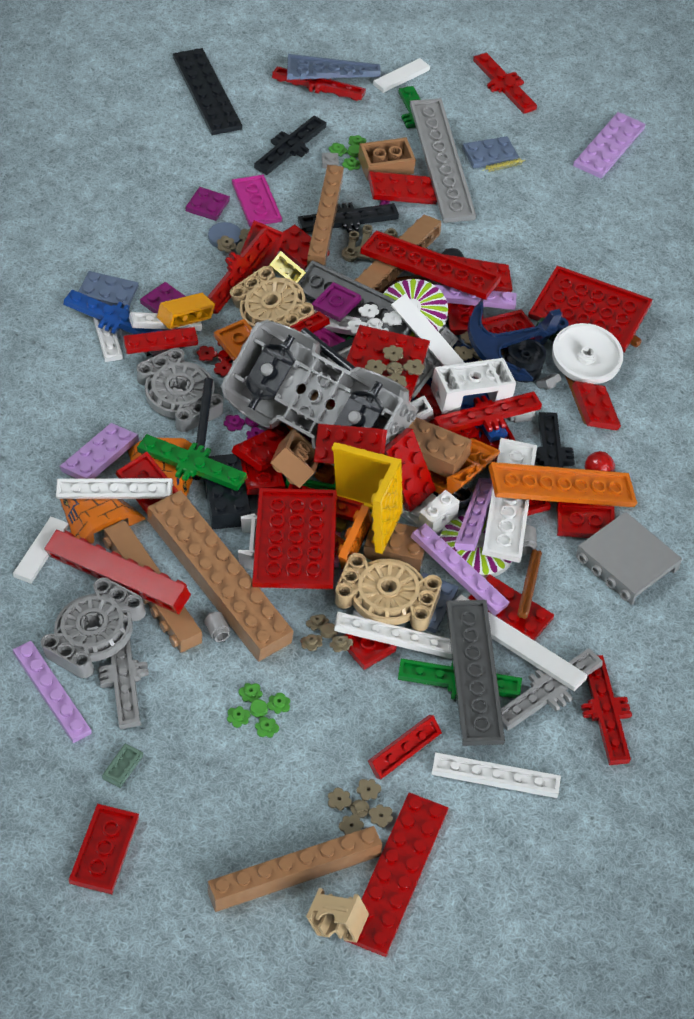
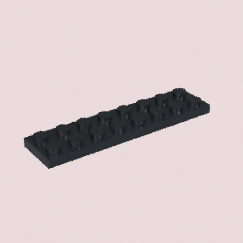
M203 48L173 53V59L211 135L242 130V124Z

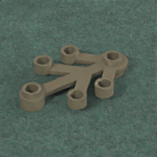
M371 225L363 226V238L361 245L355 247V244L359 240V233L357 231L349 233V246L342 250V257L345 261L353 262L357 258L372 262L376 261V259L360 254L361 247L372 234L373 227ZM389 228L384 232L396 238L398 236L393 228Z

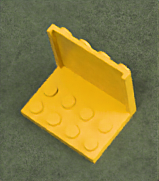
M334 442L332 451L334 452L337 496L364 503V506L372 510L371 517L374 518L372 524V531H374L372 543L375 544V552L383 554L403 512L402 460Z

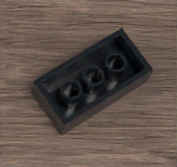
M235 454L208 456L212 460L243 471L241 459ZM203 478L212 529L241 527V516L251 514L245 481L240 489L236 491Z

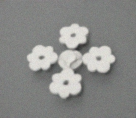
M365 304L358 311L362 317L371 319L367 323L359 319L356 321L351 320L348 322L347 330L356 335L359 325L389 331L387 328H382L383 323L389 326L400 325L402 318L396 311L385 313L382 320L374 318L375 315L379 314L378 306L375 304Z

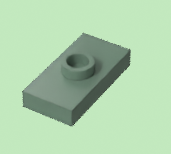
M125 743L102 774V779L121 788L142 759L143 752Z

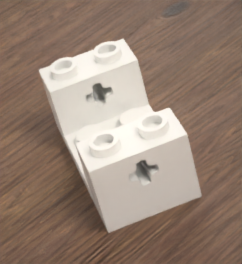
M504 358L435 367L431 390L442 414L460 411L463 396L488 393L490 400L493 402L513 397L516 382Z
M447 490L438 497L432 493L421 503L420 507H416L412 512L406 511L403 505L401 516L414 527L419 528L426 523L436 534H439L445 525L458 516L460 501Z

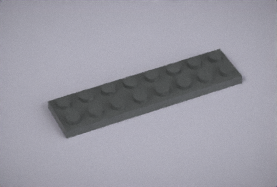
M313 260L305 269L306 273L298 282L305 296L314 301L333 282L360 294L362 300L346 316L360 318L362 322L367 323L371 319L362 317L358 311L365 304H375L378 306L379 314L375 315L374 318L380 320L383 319L385 313L395 311L391 307V304L396 301L395 299ZM403 320L400 325L389 326L383 323L382 326L383 329L387 328L390 332L408 336L412 333V330Z
M487 600L447 601L446 610L462 746L504 745L505 736Z

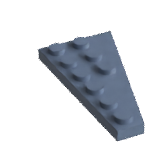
M288 54L287 80L380 77L381 72L380 64L296 54Z

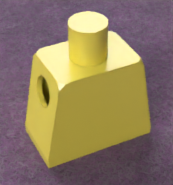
M281 251L269 265L281 278H288L296 283L306 273Z

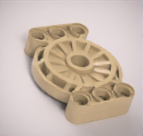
M270 266L260 268L230 290L235 307L240 309L242 319H245L252 328L257 322L271 320L290 327L315 313L313 305L307 303L302 287L291 279L276 277Z
M353 553L349 556L336 586L335 604L341 609H347L353 605L364 618L386 624L399 625L410 621L412 628L421 632L429 627L440 597L442 581L436 575H428L423 579L417 569L400 560L378 559L367 563L363 554Z

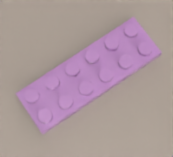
M617 112L574 161L573 166L602 179L645 129L646 124Z

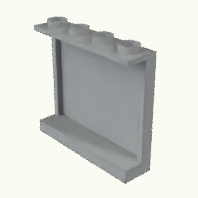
M627 512L621 514L578 545L576 558L581 564H585L595 576L600 577L609 588L615 590L624 601L629 602L631 605L634 604L635 598L668 572L671 571L674 574L678 571L682 561L679 555Z

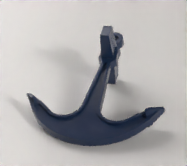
M481 298L469 318L467 329L473 349L484 361L503 358L501 349L533 337V340L544 345L551 335L568 327L569 323L564 317H561L562 312L560 309L550 311L545 319L539 322L538 326L504 333H492L486 330L481 322L484 310V299ZM505 360L513 378L517 381H533V377L524 368H519Z

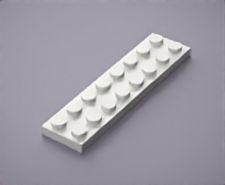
M505 438L500 439L498 448L500 454L497 456V463L535 465L537 445ZM492 486L481 555L520 563L529 500L495 497Z

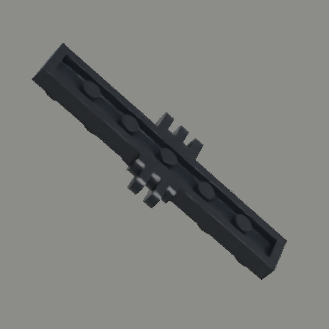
M313 116L290 135L281 131L275 138L271 139V143L275 147L256 161L254 168L268 175L291 155L303 157L309 152L305 144L325 129L327 122Z
M352 202L348 203V207L346 203H342V208L338 204L333 228L343 227V229H347L348 233L353 228L354 231L358 232L360 224L399 219V213L395 203L355 209ZM317 214L298 216L300 229L304 232L313 231Z
M539 412L538 421L541 447L537 448L535 462L547 467L563 468V466H574L573 448L561 447L557 413Z

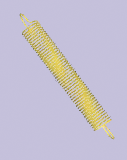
M519 158V160L517 159L516 162H517V164H518V163L520 162V160H521L522 162H523V160H522L521 158ZM510 160L505 163L502 162V165L501 163H497V165L492 164L489 167L486 166L485 169H489L488 172H490L491 168L492 170L493 168L499 170V167L504 169L505 165V168H508L507 165L512 167L513 163L515 165L516 162L515 160Z

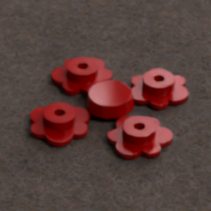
M201 346L200 350L197 351L201 361H212L213 358L218 356L220 363L215 364L214 373L220 374L222 377L228 374L232 367L230 363L232 359L225 350L217 353L211 346Z

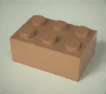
M407 137L361 143L359 146L358 159L367 181L369 180V171L405 175L414 174L416 159Z
M293 429L279 443L271 461L273 468L277 472L283 473L292 485H296L299 488L315 473L318 465L317 462H314L315 450L312 448V444L296 429Z
M397 523L383 554L376 553L375 544L372 543L374 531H372L371 524L364 545L363 555L372 561L378 559L400 560L410 564L420 573L426 551L411 538L412 532L417 530L418 527Z

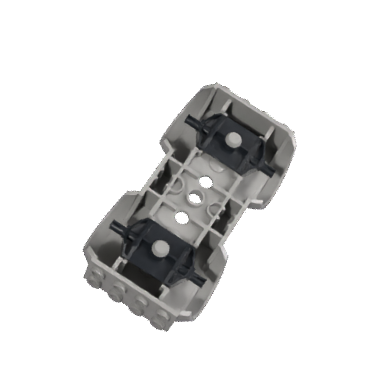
M271 320L257 322L251 329L247 341L242 345L239 355L233 361L232 367L224 377L221 385L224 397L247 418L267 429H273L283 422L312 438V448L314 450L318 424L387 430V445L406 428H409L410 424L416 419L418 409L409 403V390L403 385L365 368L356 367L348 371L320 356V343L314 338ZM300 384L306 385V390L303 394H298L297 387ZM318 392V398L312 401V394ZM329 400H334L335 407L327 410L326 403Z

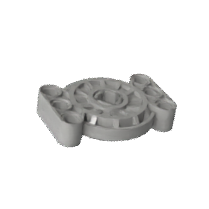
M172 348L140 362L137 365V381L139 384L145 385V396L149 406L163 416L175 418V427L180 432H187L198 427L204 379L212 378L210 373L197 364L184 362V352L180 348ZM214 381L208 422L223 414V397L215 393Z
M99 578L94 582L95 594L81 596L66 605L56 619L55 634H47L41 639V646L46 658L80 678H87L93 674L94 667L92 662L107 659L118 653L131 637L133 621L141 620L146 614L141 596L108 578Z

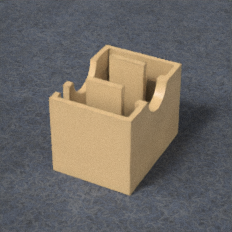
M319 888L306 915L316 935L330 938L332 934L336 933L339 939L343 937L344 941L357 943L369 915L360 896L354 894L353 898H342L333 896L330 893L329 895H324V890Z

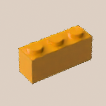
M198 293L161 302L157 318L168 329H173L211 319L215 304L205 294Z

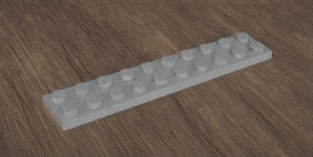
M442 99L410 101L411 112L443 223L475 220L476 213Z

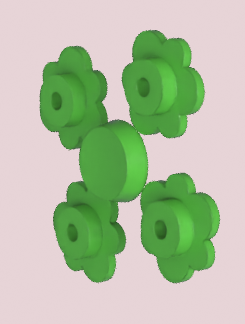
M360 135L350 136L348 144L351 146H349L348 150L343 144L333 143L329 147L330 153H338V156L348 153L351 157L345 158L342 166L348 168V170H358L360 162L355 157H358L359 146L361 143H366V139Z
M246 683L244 687L239 689V695L242 696L244 702L249 701L251 706L249 710H243L242 706L230 708L227 721L232 723L234 727L239 728L242 724H248V718L251 713L255 717H261L259 723L255 724L257 735L259 737L267 736L271 738L274 733L279 731V726L275 724V719H268L263 716L267 714L268 709L274 710L276 714H280L281 711L288 712L290 709V699L285 697L283 693H277L275 696H270L269 702L266 704L265 701L259 700L263 694L260 691V685L257 683L252 685Z

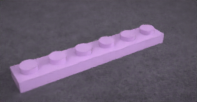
M435 285L444 294L447 303L476 306L481 298L452 287ZM492 291L488 298L483 300V307L515 310L517 293Z
M489 478L478 479L455 541L456 550L475 551L489 511L493 486L492 480Z
M426 523L412 532L411 538L477 600H487L488 610L494 616L508 606L509 601Z
M32 641L14 648L13 654L72 743L92 734L90 727Z

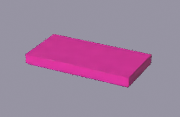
M264 174L232 179L233 188L249 227L252 226L254 220L264 225L282 222V217Z

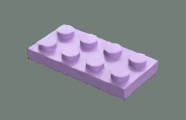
M110 423L61 464L60 469L63 473L76 479H95L139 441L138 434Z

